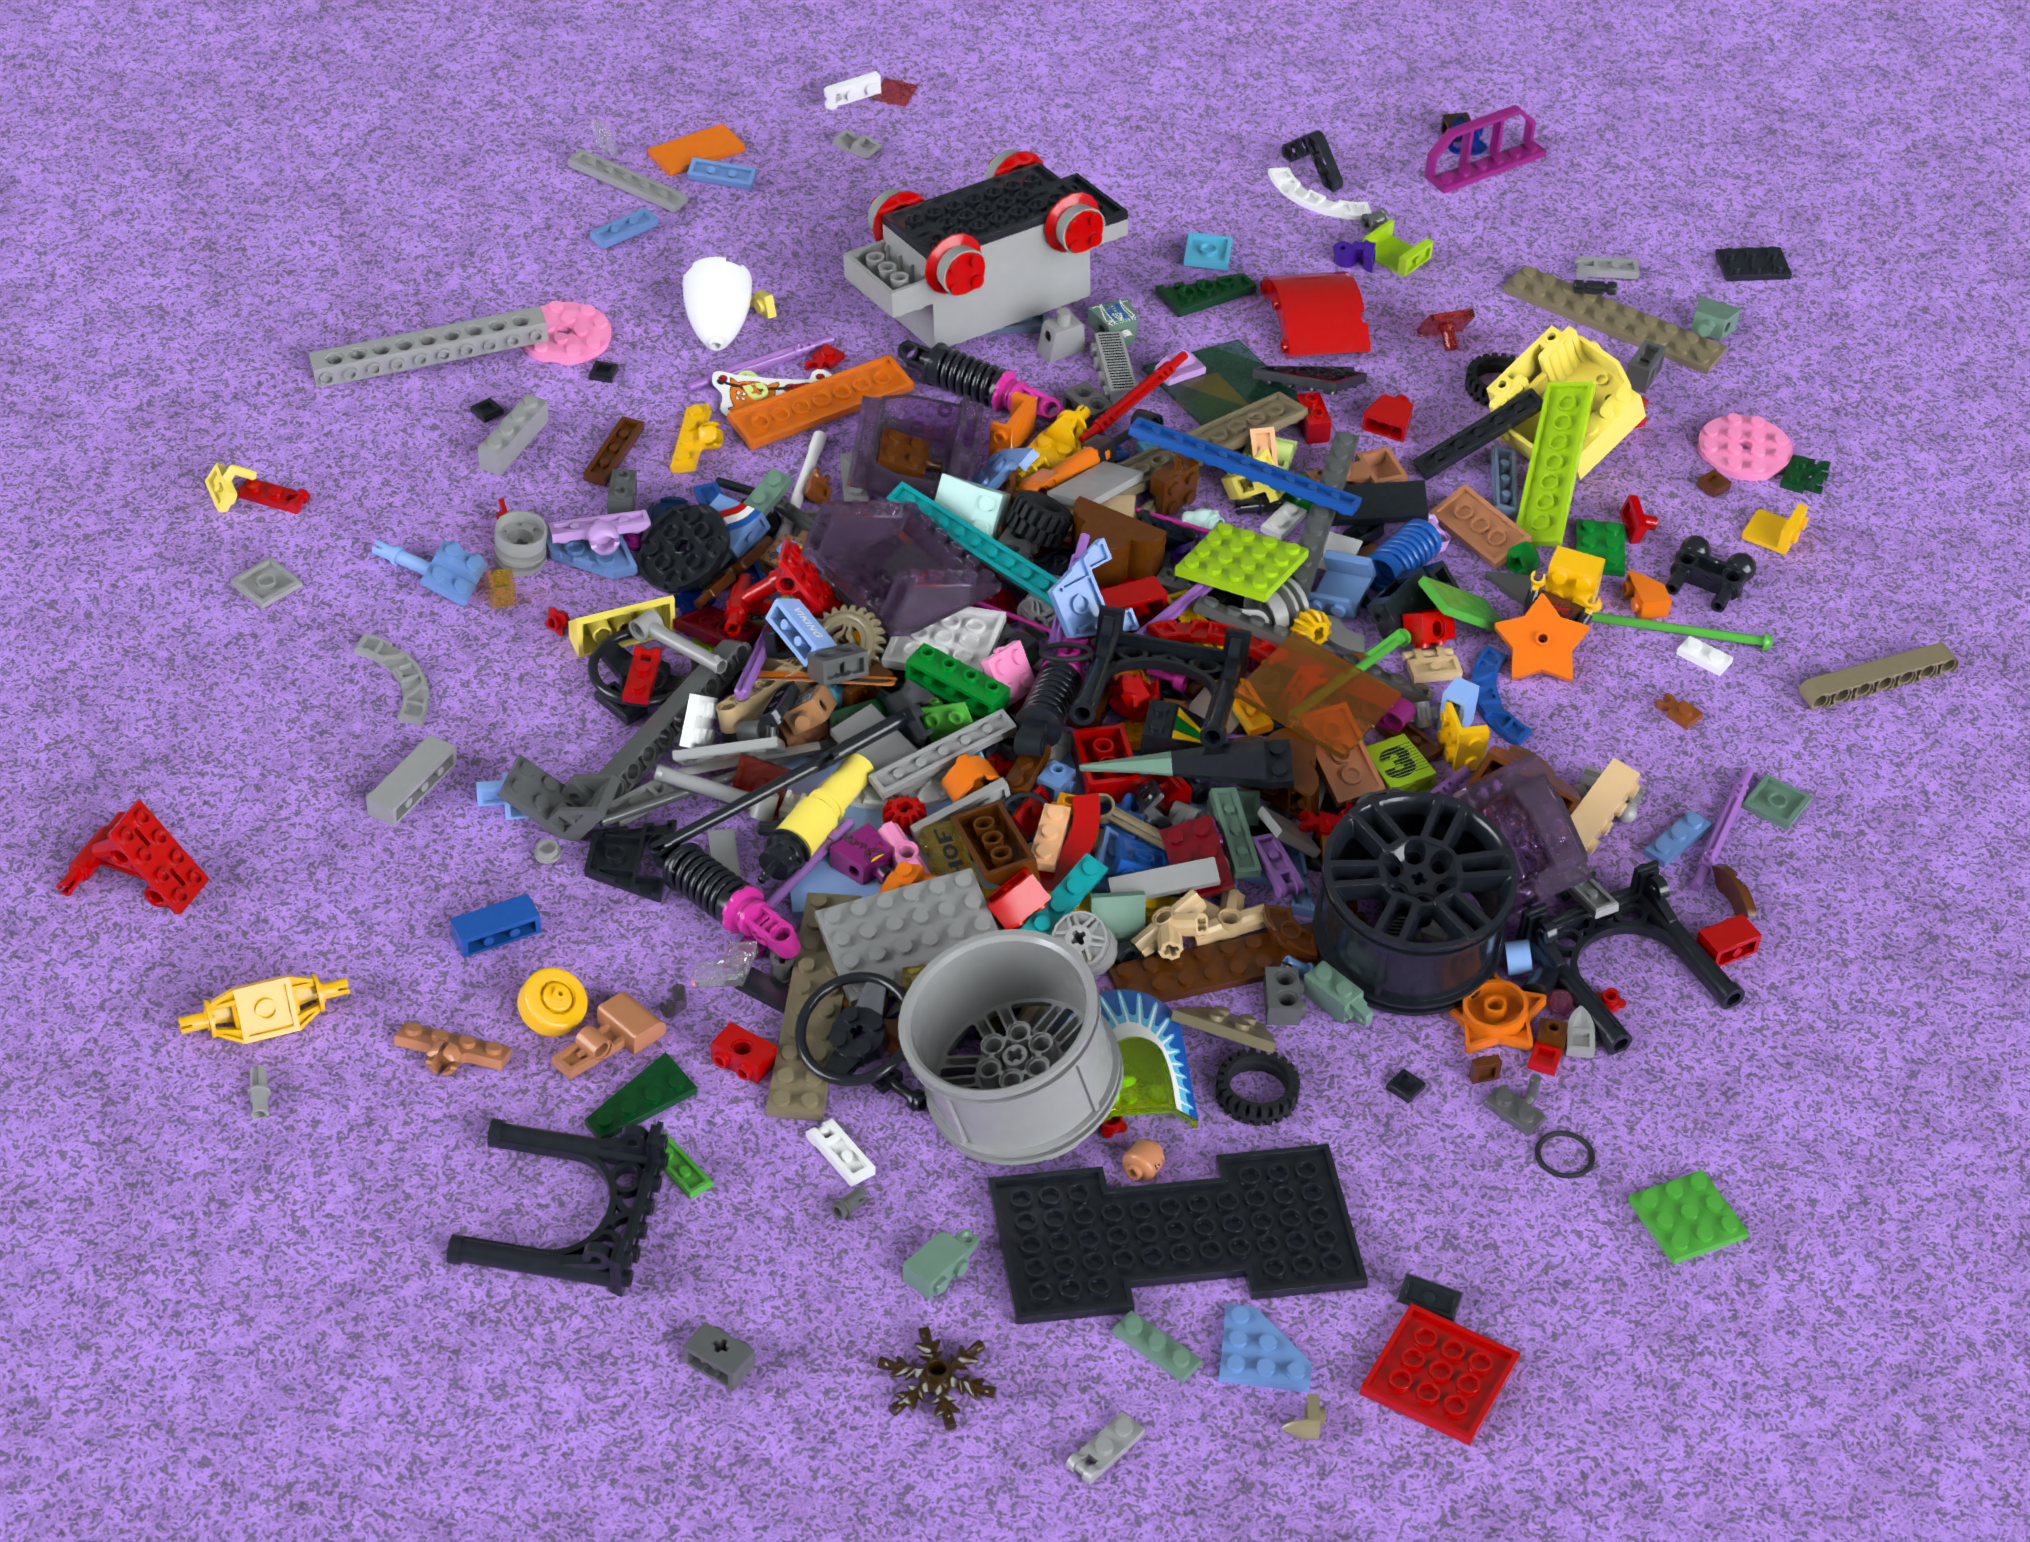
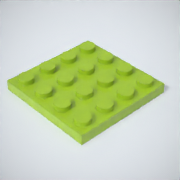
M1219 522L1175 566L1174 575L1265 603L1308 558L1309 549L1296 543L1278 540L1273 536H1264L1252 530H1244L1234 527L1229 523Z

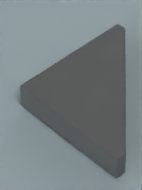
M1490 571L1485 573V580H1490L1510 599H1515L1521 605H1524L1528 589H1531V575Z

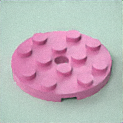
M552 301L541 306L547 324L549 341L521 347L529 356L544 363L554 362L561 363V365L583 363L596 358L607 349L612 335L611 324L607 317L592 305Z
M1731 413L1727 416L1713 419L1701 429L1697 443L1699 454L1706 463L1711 464L1721 474L1741 480L1758 481L1773 478L1774 475L1786 470L1793 455V447L1789 437L1780 428L1765 421L1760 416ZM1746 445L1750 449H1744L1742 446Z

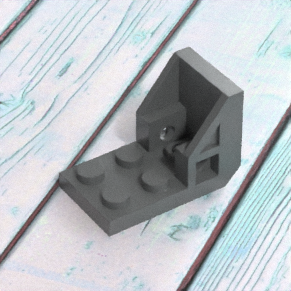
M520 754L515 759L498 796L558 838L578 842L605 817L621 779L614 774H574L563 784Z

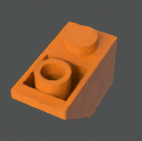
M1633 570L1627 571L1626 580L1622 583L1623 594L1630 599L1632 612H1636L1640 619L1668 617L1672 599L1664 584Z

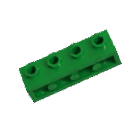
M923 643L906 660L905 679L913 681L951 703L966 702L969 712L981 719L1002 708L1005 710L1009 706L1010 687L926 643Z

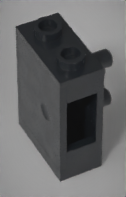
M1423 567L1403 570L1366 606L1372 617V622L1376 625L1382 639H1385L1395 630L1403 628L1402 614L1438 608L1419 586L1418 581L1422 576L1427 577Z

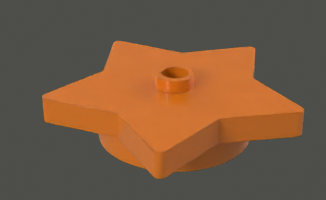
M1541 593L1525 616L1496 622L1494 630L1512 652V681L1539 673L1547 674L1570 683L1573 679L1572 651L1589 633L1590 626L1560 617L1545 594Z
M1495 973L1493 979L1488 980L1474 993L1463 998L1462 1006L1447 1011V1013L1464 1028L1465 1052L1467 1054L1497 1044L1532 1051L1533 1038L1530 1022L1546 1005L1547 996L1545 994L1523 991L1514 983L1502 980ZM1480 991L1475 998H1471L1476 992Z

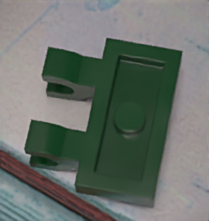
M1793 454L1781 479L1780 488L1801 494L1806 490L1821 495L1823 487L1816 484L1823 485L1824 480L1827 481L1829 473L1822 470L1828 471L1831 462L1820 461L1815 464V459Z

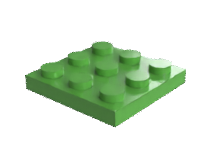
M1704 1170L1631 1194L1628 1198V1202L1673 1265L1747 1239L1749 1235L1746 1227Z

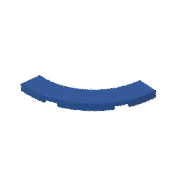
M1487 645L1476 659L1472 671L1471 682L1480 686L1476 709L1494 732L1510 744L1520 746L1532 734V729L1521 723L1509 711L1504 709L1496 686L1498 674L1503 665L1508 661V655Z

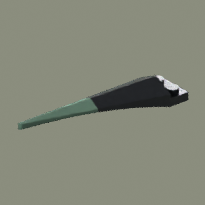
M1263 738L1224 743L1218 749H1210L1203 746L1079 765L1080 771L1178 776L1246 785L1262 789L1294 787L1290 739L1263 741Z

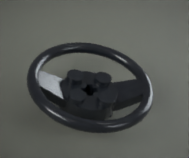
M624 629L606 637L594 648L588 661L589 678L593 686L603 696L616 703L632 707L661 706L687 679L670 675V664L661 659L649 704L622 702V693L611 689L601 679L598 673V663L601 658L614 675L619 678V685L624 688L634 655L617 643L634 637L629 629ZM690 659V674L700 665L692 659Z
M872 972L843 974L821 985L809 996L802 1006L795 1025L796 1049L803 1064L816 1077L839 1086L865 1085L891 1073L905 1059L901 1045H899L890 1059L881 1066L866 1073L852 1075L857 1069L865 1067L864 1064L871 1063L876 1059L877 1061L881 1060L888 1051L890 1036L884 1022L888 994L890 991L902 1006L907 992L892 979ZM865 983L856 1006L845 1007L842 1014L832 1024L830 1042L834 1047V1051L823 1068L813 1058L807 1046L806 1028L810 1015L817 1004L832 991L850 984ZM862 1034L865 1035L863 1038H862V1037H859L858 1040H856V1038H857L859 1035H862Z

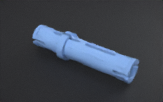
M377 540L374 543L379 548L372 547L373 555L385 558L395 566L399 564L423 575L431 563L428 560L406 552L403 547H394L381 540Z

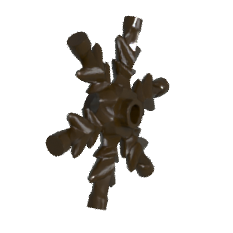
M922 1327L918 1329L922 1343L916 1342L914 1345L923 1353L919 1354L918 1357L927 1361L924 1367H917L913 1360H911L909 1365L900 1356H896L897 1362L882 1356L879 1358L877 1368L892 1370L889 1375L890 1377L906 1375L904 1380H909L912 1377L919 1379L918 1386H906L910 1391L895 1393V1396L900 1400L893 1402L888 1406V1409L893 1416H897L907 1406H909L911 1411H914L918 1398L924 1403V1394L929 1392L931 1395L937 1396L931 1404H938L934 1411V1417L942 1415L945 1429L951 1431L957 1427L953 1413L958 1414L961 1412L952 1403L957 1399L948 1395V1391L951 1388H958L962 1396L964 1391H966L973 1399L977 1400L978 1394L994 1399L997 1387L981 1385L985 1381L984 1378L969 1380L970 1375H966L963 1378H957L955 1375L956 1370H968L965 1365L979 1362V1359L974 1356L985 1350V1345L981 1340L975 1341L967 1350H965L963 1345H960L956 1357L950 1353V1362L948 1363L944 1359L939 1358L943 1351H937L941 1340L936 1339L932 1341L930 1328Z

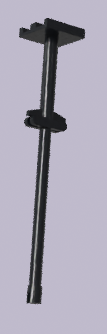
M910 686L882 699L891 716L807 759L806 763L680 830L648 845L649 850L658 845L661 849L652 854L655 859L672 851L676 846L811 774L829 768L842 759L897 730L910 743L934 733L932 728L925 730L919 716L924 714L920 705L913 707L906 693L911 691Z

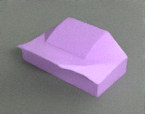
M1185 349L1181 350L1187 353L1188 359L1180 364L1164 383L1170 386L1205 374L1206 367L1192 353ZM1181 351L1166 355L1155 366V370L1164 362L1172 360Z

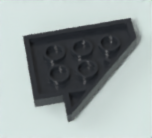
M1260 366L1252 369V378L1260 379V383L1263 384L1278 382L1281 383L1282 387L1293 388L1296 385L1302 386L1304 391L1320 389L1323 390L1324 394L1336 395L1338 391L1344 392L1348 388H1357V385L1366 383L1367 373L1354 371V367Z

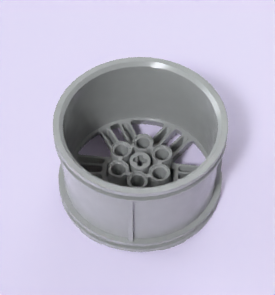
M1024 929L997 930L973 936L955 944L934 958L918 974L905 995L898 1022L901 1048L914 1075L925 1086L927 1106L935 1125L943 1137L965 1156L976 1161L998 1165H1024L1046 1159L1051 1160L1076 1148L1079 1143L1090 1136L1102 1124L1111 1112L1121 1092L1124 1066L1121 1050L1112 1027L1101 1014L1098 987L1088 964L1074 948L1062 940L1045 933ZM1029 1006L1051 1007L1033 1030L1029 1023L1017 1021L1012 1009ZM1073 1013L1069 1020L1064 1024L1068 1017ZM999 1015L1006 1030V1036L1003 1037L995 1032L989 1022L991 1018ZM976 1027L983 1038L980 1045L983 1055L949 1056L956 1044Z

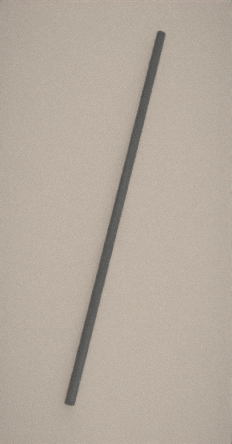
M827 738L818 741L821 747L820 750L766 759L708 780L726 785L827 750L837 745L838 742L835 739L829 740ZM681 788L606 814L598 823L601 827L699 793Z

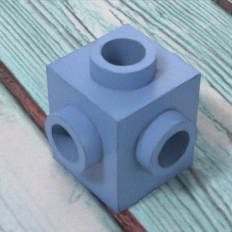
M1052 760L1037 777L1036 786L1041 784L1052 800L1057 802L1060 792L1068 794L1075 792L1077 782L1075 781L1076 770L1056 760Z

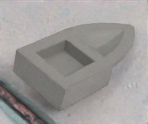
M1579 1006L1568 1020L1566 1056L1594 1058V1022L1588 1011L1583 1006Z

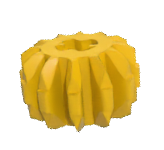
M1307 608L1305 612H1299L1297 619H1293L1295 623L1289 628L1293 634L1297 636L1298 634L1306 635L1312 639V642L1319 645L1328 642L1327 636L1332 633L1329 629L1332 622L1329 621L1325 613Z

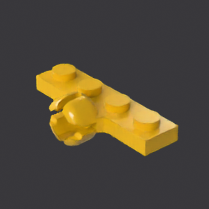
M709 403L686 407L670 465L672 473L680 474L696 471L702 450L709 451L722 447L724 441L723 431L716 428L720 426V423L709 421L712 412Z

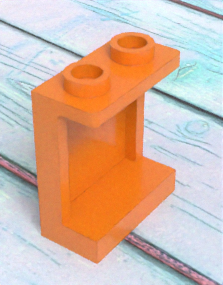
M1017 391L1012 394L1010 419L1008 422L1003 424L992 421L990 424L989 457L1001 449L1025 447L1035 433L1037 398Z

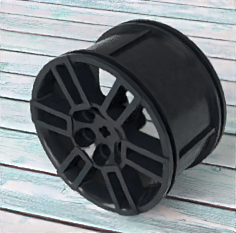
M1422 791L1393 792L1374 798L1371 797L1357 804L1335 825L1325 845L1321 871L1323 889L1317 899L1312 921V932H1314L1318 948L1317 958L1319 962L1324 960L1364 991L1363 999L1367 1002V1006L1383 1012L1406 1016H1426L1447 1012L1462 1006L1463 998L1474 993L1488 980L1493 979L1501 961L1505 942V925L1515 902L1519 876L1517 859L1510 843L1501 830L1488 817L1471 807L1467 802L1446 794ZM1463 893H1470L1478 901L1484 912ZM1383 899V912L1373 928L1362 921L1345 902L1350 900ZM1452 911H1454L1462 920H1464L1472 929H1474V931L1471 932ZM1405 915L1406 919L1398 937L1387 934L1395 918ZM1432 920L1452 939L1436 943L1412 942L1417 927H1427L1431 924ZM1480 991L1476 992L1471 998H1475Z

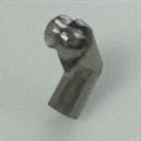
M675 984L672 987L673 1000L666 999V1004L663 1001L660 1003L659 1009L664 1017L674 1018L687 1008L686 988L683 984Z

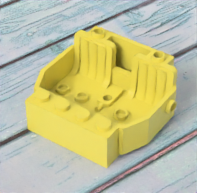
M1551 325L1486 388L1490 399L1489 408L1490 412L1530 388H1533L1544 400L1547 382H1594L1596 388L1576 476L1580 480L1646 417L1641 395L1632 390L1630 381L1620 362L1602 350L1597 342H1590L1585 337L1579 336L1577 331L1571 326H1568L1561 332ZM1541 411L1499 436L1504 443H1507L1529 460Z

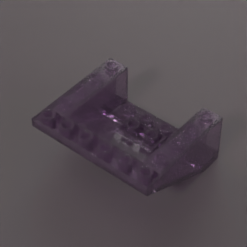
M823 501L801 549L802 554L859 608L865 607L867 613L873 612L875 619L881 621L880 627L890 637L910 636L999 593L1003 585L992 571L980 564L978 558L965 551V547L962 544L955 542L949 536V532L935 524L934 519L924 514L919 509V506L912 501Z

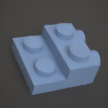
M444 539L423 575L420 584L458 605L465 606L484 574L488 563L484 561L480 554H470L463 550L458 542H448Z

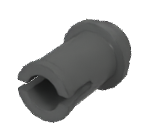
M858 1186L843 1198H836L831 1206L833 1215L839 1220L849 1219L852 1216V1212L869 1201V1197H864L867 1195L866 1191Z

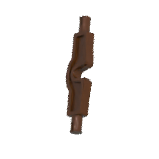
M766 535L757 545L752 546L738 560L728 566L701 592L702 595L693 601L694 606L697 609H702L707 602L716 598L736 580L737 574L747 570L766 552L765 550L773 544L772 538Z

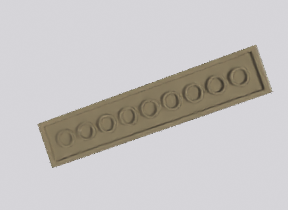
M1526 265L1512 277L1503 289L1505 294L1636 347H1640L1644 340L1666 347L1664 358L1706 375L1727 351L1728 346L1718 341L1702 337L1695 332L1638 311L1633 307L1618 303L1613 299H1608L1598 294H1586V291L1574 293L1573 283H1568Z
M1278 391L1186 432V434L1233 451L1251 443L1250 429L1274 427V431L1278 432L1280 429L1304 419L1305 415L1308 414V408ZM1157 445L1117 463V465L1144 472V480L1116 496L1136 495L1145 492L1150 488L1151 474L1174 461V456L1180 453L1161 449ZM1196 460L1199 462V467L1204 465L1202 461Z
M807 893L799 934L801 950L795 956L765 1110L766 1116L810 1121H823L830 1083L816 1077L801 1061L795 1044V1025L799 1012L809 996L827 981L838 977L816 922L815 911L862 898V896ZM843 987L832 991L817 1004L810 1015L806 1028L808 1049L816 1062L823 1068L834 1051V1047L830 1042V1032L832 1024L843 1011V1001L846 996Z

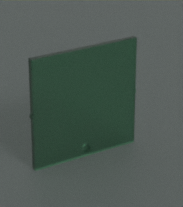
M1239 339L1190 352L1206 367L1205 374L1169 386L1164 382L1159 385L1200 426L1278 391L1295 401L1297 393L1292 388L1282 387L1281 383L1263 384L1260 383V379L1252 378L1253 368L1267 365ZM1160 361L1143 365V371L1149 376L1155 371V366Z

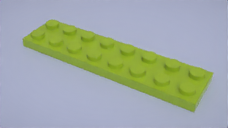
M1547 382L1516 522L1519 527L1531 535V543L1535 547L1562 546L1596 388L1594 382Z

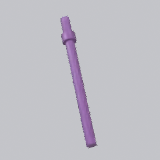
M847 817L835 830L833 829L828 834L827 839L810 857L809 861L805 862L801 869H797L769 897L766 903L770 905L772 910L830 851V846L843 839L846 833L855 825L851 818Z

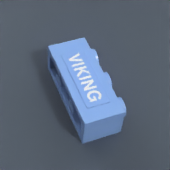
M776 598L765 617L805 667H808V652L838 646L799 599Z

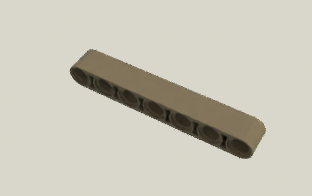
M1936 643L1807 679L1800 685L1798 693L1810 708L1816 711V708L1838 705L1837 703L1841 701L1848 702L1859 699V696L1880 693V690L1887 689L1888 691L1902 687L1901 685L1905 683L1913 684L1923 681V678H1934L1944 675L1943 673L1948 671L1952 673L1958 668L1959 660L1944 643Z

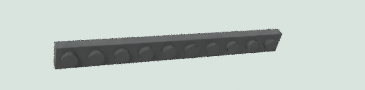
M1336 431L1319 481L1320 483L1342 491L1344 490L1359 444L1360 435ZM1312 502L1299 542V546L1309 549L1308 558L1290 576L1301 586L1307 596L1310 595L1336 514V510L1317 506L1314 502Z
M1201 596L1194 605L1193 612L1220 623L1252 631L1251 636L1261 640L1264 638L1280 648L1343 674L1360 662L1359 658L1352 654L1344 655L1336 652V649L1330 645L1314 643L1306 635L1298 634L1297 636L1288 632L1289 630L1284 626H1273L1266 623L1265 619L1260 616L1246 615L1242 613L1240 608L1222 605L1214 597ZM1373 664L1355 677L1360 681L1413 703L1431 702L1435 693L1425 684L1409 682L1403 675L1387 673L1376 664Z

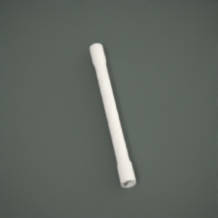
M815 431L809 444V451L790 503L799 509L805 497L807 480L814 471L819 455L822 453L827 440V435L823 431ZM784 516L774 542L782 534L792 535L795 523Z

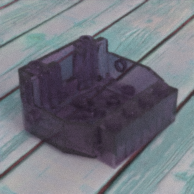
M912 394L882 396V399L863 396L846 486L868 490L886 500V497L903 481L935 501L942 473L972 482L976 467L984 404L970 401L971 396L963 395L960 404ZM887 427L930 442L928 450L929 459L943 463L940 473L926 468L925 474L921 479L897 474L895 471L876 463L883 428Z
M1536 753L1505 765L1453 794L1455 798L1467 802L1471 807L1488 817L1501 830L1515 852L1519 869L1518 888L1509 916L1593 878L1586 864L1588 862L1587 851L1562 797L1548 780ZM1477 903L1479 909L1482 911V907L1479 903Z

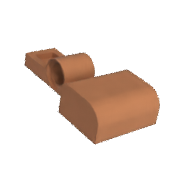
M1384 447L1356 453L1355 462H1352L1345 485L1408 481V475L1391 449ZM1324 468L1308 471L1306 476L1319 482Z
M625 991L620 992L599 1005L597 1009V1025L600 1028L596 1029L594 1026L588 1025L581 1029L575 1038V1043L552 1056V1065L571 1080L624 1047L635 1055L665 1035L666 1024Z

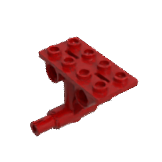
M787 537L783 540L779 554V567L769 572L768 577L754 585V579H750V574L743 573L738 577V582L732 587L730 597L726 600L727 607L724 614L726 623L724 630H728V635H738L741 625L747 620L748 613L767 615L776 599L766 598L777 591L782 595H792L795 599H799L815 619H824L823 613L826 611L831 614L833 607L840 611L844 603L836 598L829 583L820 578L813 563L808 562L804 558L800 547L796 543H792ZM842 628L839 629V630H836V631L834 632V634H836V633L839 632V631H842Z
M138 800L134 802L126 813L117 812L107 826L98 829L70 862L69 871L57 883L56 887L60 890L64 886L60 893L70 896L82 881L90 879L100 865L145 880L149 884L144 891L147 901L157 907L168 906L175 914L180 915L209 881V878L144 803Z

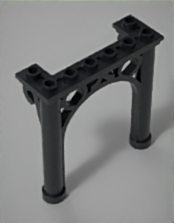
M1100 605L1094 653L1077 699L1073 701L1069 711L1072 721L1082 726L1089 725L1094 721L1106 684L1114 675L1136 669L1169 671L1199 682L1210 692L1211 700L1199 738L1201 743L1207 748L1218 749L1222 747L1226 741V728L1240 679L1246 676L1252 631L1227 627L1223 649L1123 632L1126 609Z
M1657 859L1635 867L1630 887L1616 890L1610 894L1619 903V911L1595 919L1580 905L1569 908L1557 915L1547 917L1548 905L1543 902L1535 906H1529L1522 910L1516 940H1529L1531 956L1540 967H1551L1559 970L1556 986L1575 1008L1583 1006L1588 1011L1594 1022L1595 1032L1603 1040V1046L1611 1055L1626 1050L1632 1042V1036L1584 981L1577 963L1581 953L1589 945L1602 938L1620 934H1636L1664 943L1676 953L1723 1009L1738 1005L1745 996L1743 988L1726 975L1678 920L1665 899L1669 897L1670 890L1665 878L1659 875L1660 869ZM1633 913L1638 915L1640 919L1638 922L1624 920L1621 916ZM1647 919H1649L1653 923V925L1646 924ZM1585 929V930L1583 931V936H1582V934H1581V932H1579V930ZM1563 938L1572 939L1576 943V945L1561 946L1558 943H1556V941L1561 940ZM1564 958H1571L1569 966L1567 965Z
M493 1118L488 1130V1147L573 1160L590 1166L601 1175L607 1185L610 1195L608 1209L599 1226L588 1237L574 1245L560 1249H540L452 1234L447 1248V1263L455 1265L467 1263L611 1288V1293H616V1296L623 1297L625 1287L630 1288L634 1275V1271L631 1270L633 1263L638 1264L640 1259V1240H645L647 1236V1217L652 1216L654 1213V1194L659 1193L661 1190V1171L666 1170L668 1167L669 1153L665 1152L668 1145V1135L664 1134V1122L658 1121L657 1125L651 1124L649 1132L639 1125H626L621 1131L620 1138L600 1139L506 1123V1120ZM605 1163L616 1166L610 1170ZM626 1173L636 1176L635 1183L629 1187L619 1186L616 1182L621 1175ZM635 1197L632 1208L627 1207L623 1203V1199ZM627 1224L624 1236L622 1238L621 1235L615 1231V1229L621 1225ZM611 1241L614 1243V1247L612 1249L610 1246L601 1242Z

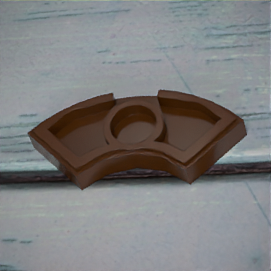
M1725 864L1712 865L1716 887L1720 893H1723L1728 898L1736 916L1744 914L1746 918L1756 916L1757 910L1747 886L1743 885L1741 880L1736 878L1738 873Z
M1264 904V922L1276 942L1294 955L1316 961L1318 948L1314 932L1306 930L1295 920L1290 907Z

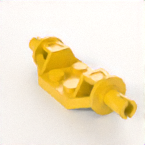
M1079 405L1075 411L1063 410L1058 414L1056 421L1042 431L1028 445L1027 448H1033L1040 455L1026 471L1020 466L1015 469L1021 475V481L1041 468L1051 469L1081 450L1082 443L1079 441V436L1087 430L1085 420L1091 415L1087 406L1083 408V405ZM1008 482V483L1006 484V489H1007V490H1008V488H1009V486H1010V482Z
M314 973L311 976L287 974L233 987L210 1001L208 999L203 1000V1012L178 1017L179 1028L182 1035L207 1028L212 1038L221 1037L242 1044L300 1031L319 1012L325 1011L324 1003L326 999L349 995V984L346 977L321 983L317 974ZM316 999V1003L300 1011V1005ZM233 1022L234 1027L215 1026V1024Z

